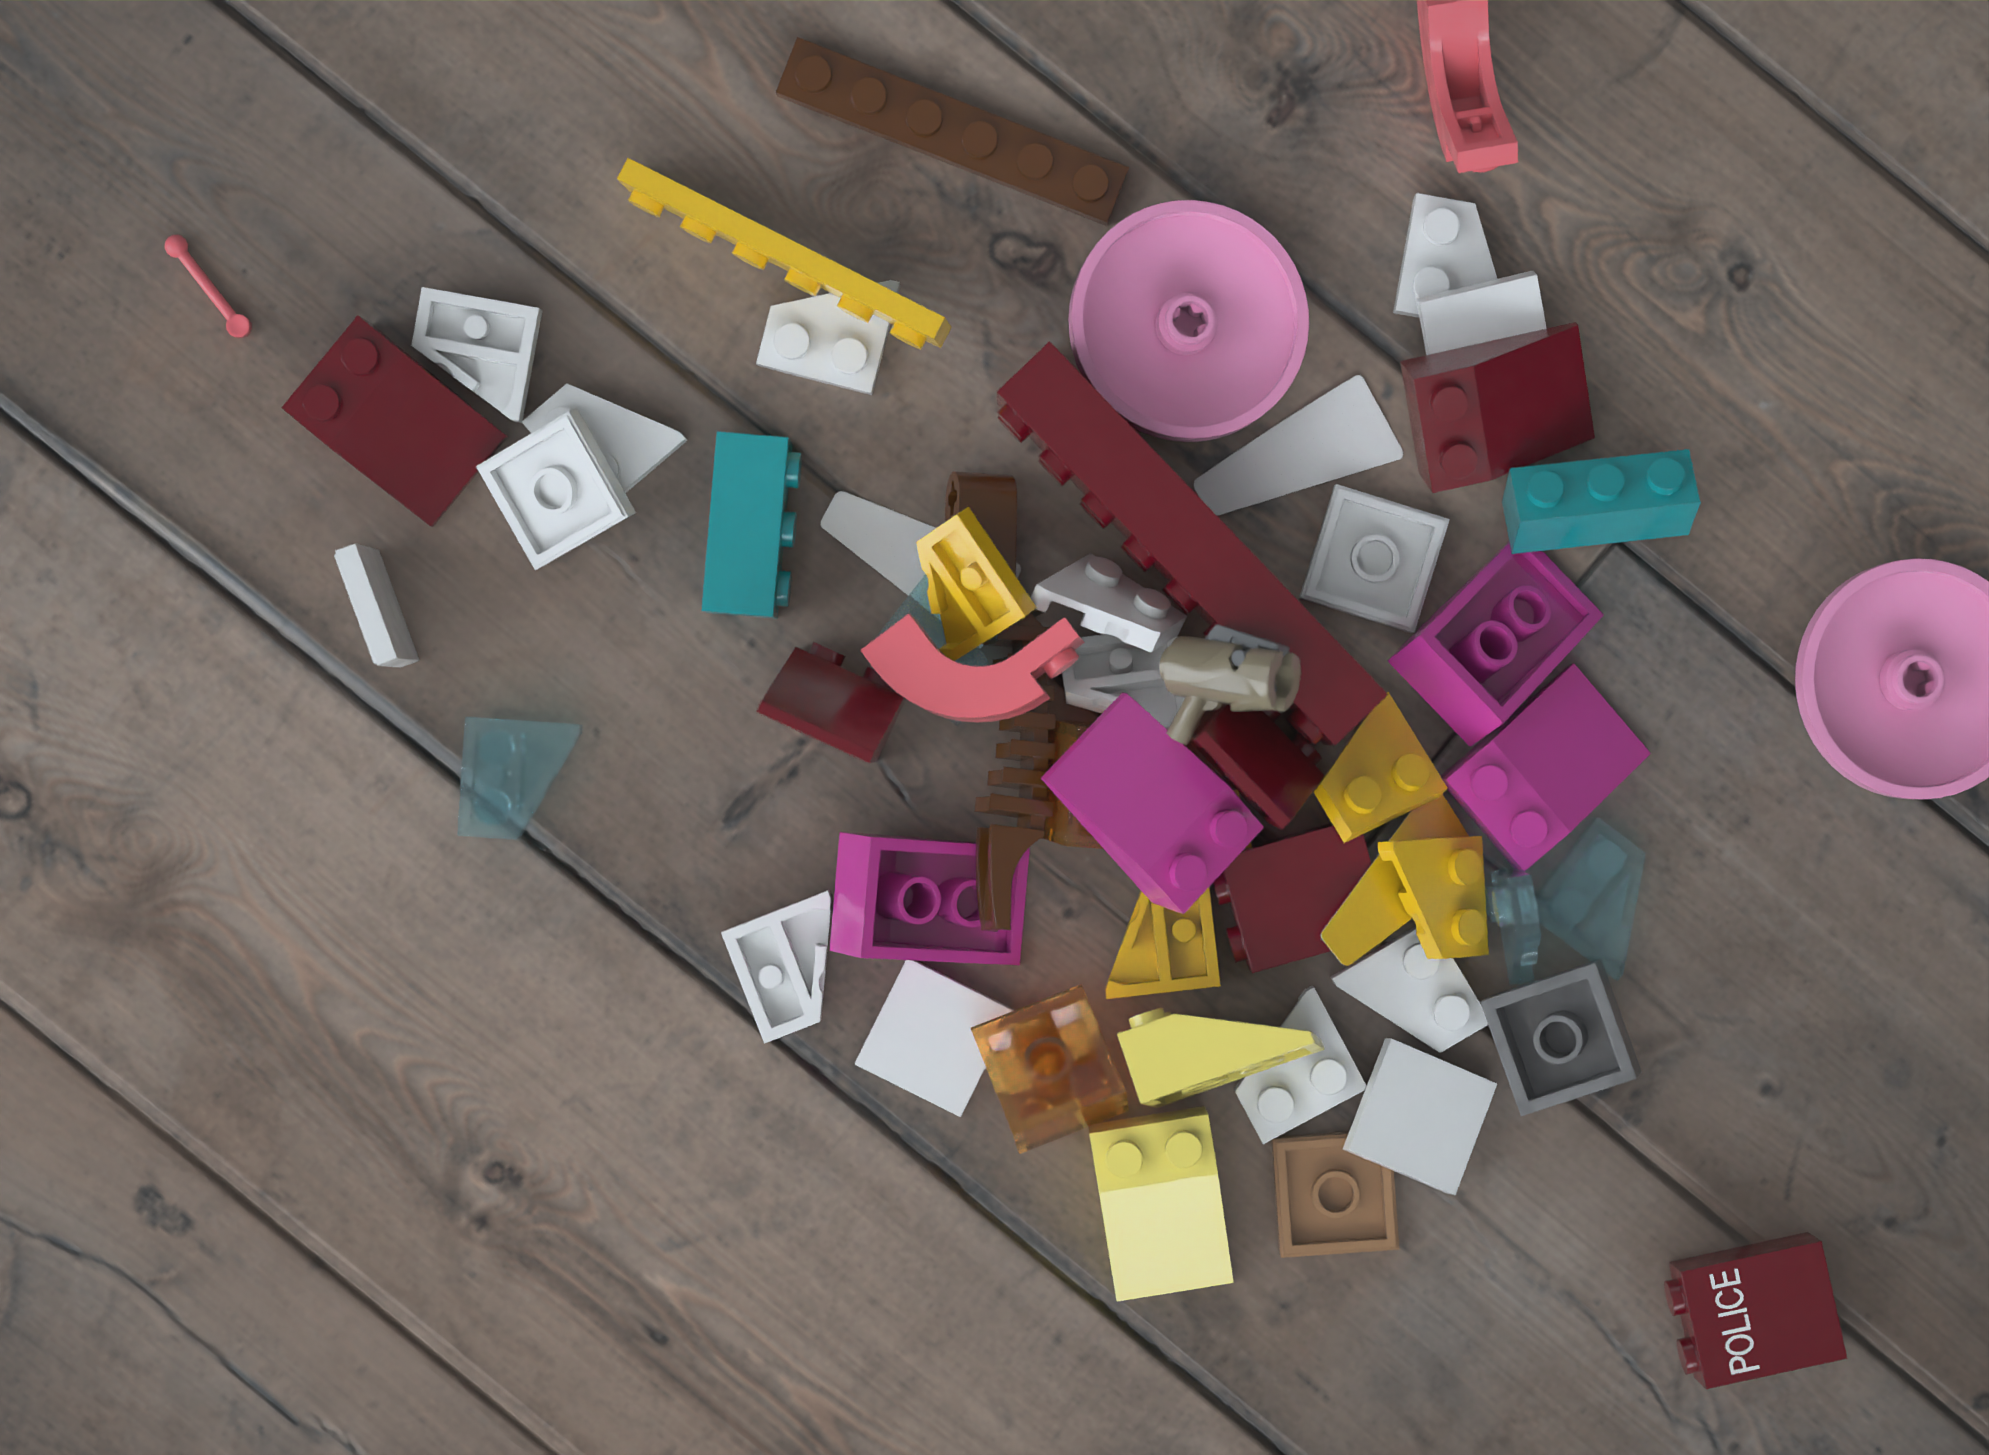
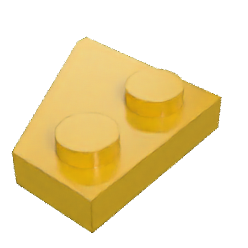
M969 506L916 542L921 568L928 578L927 595L931 614H940L946 644L939 648V650L947 658L956 661L1037 608Z
M1387 692L1388 696L1365 717L1357 731L1340 752L1333 766L1327 771L1314 790L1315 796L1344 843L1439 798L1448 789L1389 692Z
M1482 836L1378 842V852L1382 860L1393 861L1405 887L1398 892V895L1406 913L1415 921L1416 935L1427 959L1489 955Z
M1209 887L1184 914L1152 903L1140 891L1105 987L1106 999L1221 986Z

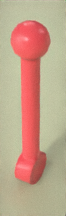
M178 234L168 237L165 241L167 254L171 257L179 258L227 320L226 329L228 333L236 338L248 336L252 329L250 319L244 315L237 314L188 252L186 239Z

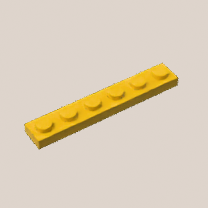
M627 158L617 177V180L631 192L628 201L634 206L656 217H660L665 209L683 218L680 228L711 244L717 235L735 244L732 251L733 255L761 270H764L767 262H770L788 271L784 280L810 295L816 296L819 289L822 288L840 297L837 304L839 309L866 323H869L872 315H875L893 324L889 333L917 349H922L925 341L941 348L952 328L944 316L630 158Z

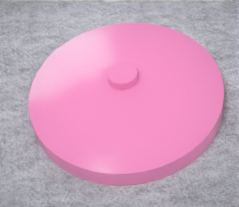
M1177 200L1156 204L1131 214L1111 228L1095 245L1078 273L1072 290L1068 317L1071 348L1078 369L1083 377L1131 427L1157 438L1181 442H1199L1230 435L1252 424L1269 411L1283 397L1293 383L1305 355L1309 333V310L1306 292L1295 264L1278 240L1259 223L1239 211L1223 205L1196 200Z
M1933 559L1899 560L1874 566L1849 578L1838 586L1818 607L1808 623L1798 650L1795 670L1796 697L1801 718L1812 742L1828 763L1845 778L1871 792L1899 799H1934L1963 792L1989 777V581L1964 567L1945 561Z

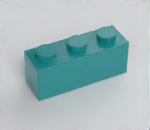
M719 431L716 433L701 609L703 612L778 619V607H789L792 572L782 571L784 547L794 548L797 513L787 511L789 488H799L802 453L792 452L793 442L789 437Z
M1689 449L1510 468L1502 498L1511 554L1689 535L1701 503Z

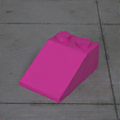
M1508 541L1424 622L1387 661L1470 747L1502 725L1604 614L1543 551L1511 554Z
M1572 663L1514 712L1502 725L1493 730L1440 776L1448 788L1447 791L1514 869L1525 872L1577 827L1651 753L1579 668Z
M1122 692L1041 779L1152 903L1184 914L1264 826L1219 776L1185 745L1167 735L1168 730L1129 694Z
M840 832L829 951L870 959L1020 965L1030 847L1019 860L1013 875L1011 930L992 932L981 930L976 887V842Z

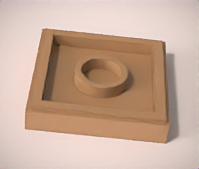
M1349 1131L1278 1136L1271 1140L1278 1244L1281 1258L1399 1250L1394 1171L1343 1150Z

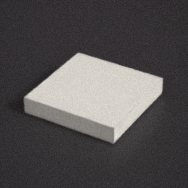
M1534 271L1416 298L1427 355L1546 329L1538 277Z
M577 408L566 412L476 466L535 570L547 565L636 513Z
M1335 484L1299 598L1414 633L1450 519Z
M352 544L336 550L334 557L373 663L377 664V666L401 668L419 661L379 550L359 544Z
M906 960L855 1065L961 1117L1014 1009L918 961Z
M1385 1038L1343 1150L1445 1193L1456 1195L1497 1083L1392 1038Z

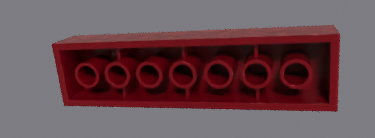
M1050 341L996 392L997 404L1001 407L996 412L999 415L997 417L999 422L1020 443L1028 437L1032 439L1043 451L1039 455L1040 459L1038 462L1062 487L1069 480L1084 494L1079 503L1084 511L1102 529H1105L1112 523L1126 538L1122 543L1123 545L1120 546L1126 555L1143 572H1146L1153 566L1169 582L1162 589L1169 600L1185 615L1194 609L1210 625L1203 632L1205 637H1207L1214 626H1226L1289 647V653H1294L1299 658L1301 668L1299 688L1294 701L1289 707L1292 713L1285 720L1310 744L1316 745L1321 741L1324 745L1335 746L1388 696L1382 687Z

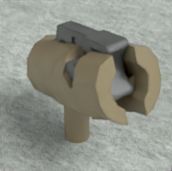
M1221 625L1214 626L1205 639L1191 636L1175 638L1161 655L1159 672L1162 680L1165 682L1167 691L1175 696L1185 697L1173 719L1167 735L1179 743L1188 745L1205 712L1218 710L1222 707L1223 703L1230 704V710L1233 712L1287 710L1294 701L1299 688L1301 675L1299 658L1294 653H1289V647Z

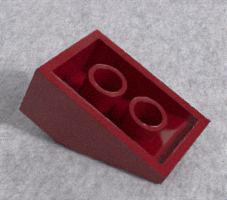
M357 315L281 407L326 446L430 527H433L476 476L479 472L476 466L491 458L508 437L383 332L359 315Z
M1576 322L1400 361L1418 471L1432 493L1492 481L1509 474L1510 468L1526 467L1595 438L1579 326Z
M815 642L812 643L809 652L795 647L762 698L756 712L869 764L877 762L906 698L895 692L873 668L867 666L862 677L842 668L841 666L846 656Z
M1223 703L1222 707L1213 712L1195 730L1189 742L1235 790H1238L1239 794L1268 824L1283 829L1294 818L1325 776L1315 766L1322 757L1299 733L1289 739L1274 723L1281 716L1279 711L1233 712L1230 710V704Z

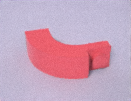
M1417 0L1420 40L1429 98L1437 134L1446 162L1453 161L1458 173L1468 171L1488 172L1496 169L1498 166L1518 163V142L1502 107L1494 76L1489 37L1488 0Z
M907 614L860 651L880 677L898 694L913 704L947 719L979 723L1009 719L1024 714L1049 700L1050 696L1038 682L1037 678L1046 672L1050 679L1068 669L1080 657L1075 649L1085 642L1064 617L1009 659L989 666H969L947 658L938 649L918 620L912 615Z

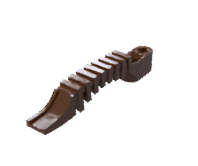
M953 471L949 476L946 488L945 522L969 506L1016 576L1017 486L1013 475ZM1034 609L1028 615L983 643L985 646L1012 647L1013 654L1008 653L1007 657L993 659V665L1009 659L1051 628L1043 627L1035 618L1045 612ZM1046 672L1038 677L1037 680L1050 696V699L1024 714L999 720V731L1019 732L1020 740L1011 739V742L996 744L995 758L1020 761V768L1003 766L1001 770L988 771L987 785L1019 789V797L990 793V796L976 797L974 812L1017 818L1016 827L990 824L989 828L977 827L976 887L981 930L998 932V930H1011V890L1016 866L1027 849L1044 837L1045 819L1053 816L1054 802L1046 801L1047 790L1050 788L1041 779L1048 771V761L1055 759L1056 744L1048 743V732L1055 730L1056 715L1048 714V702L1054 701L1055 685H1047Z

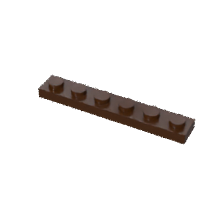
M799 37L795 41L776 90L777 97L1105 226L1108 224L1129 170L1127 166Z

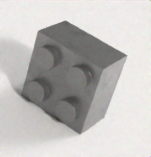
M1601 959L1489 996L1480 1001L1521 1116L1637 1079L1642 1073Z

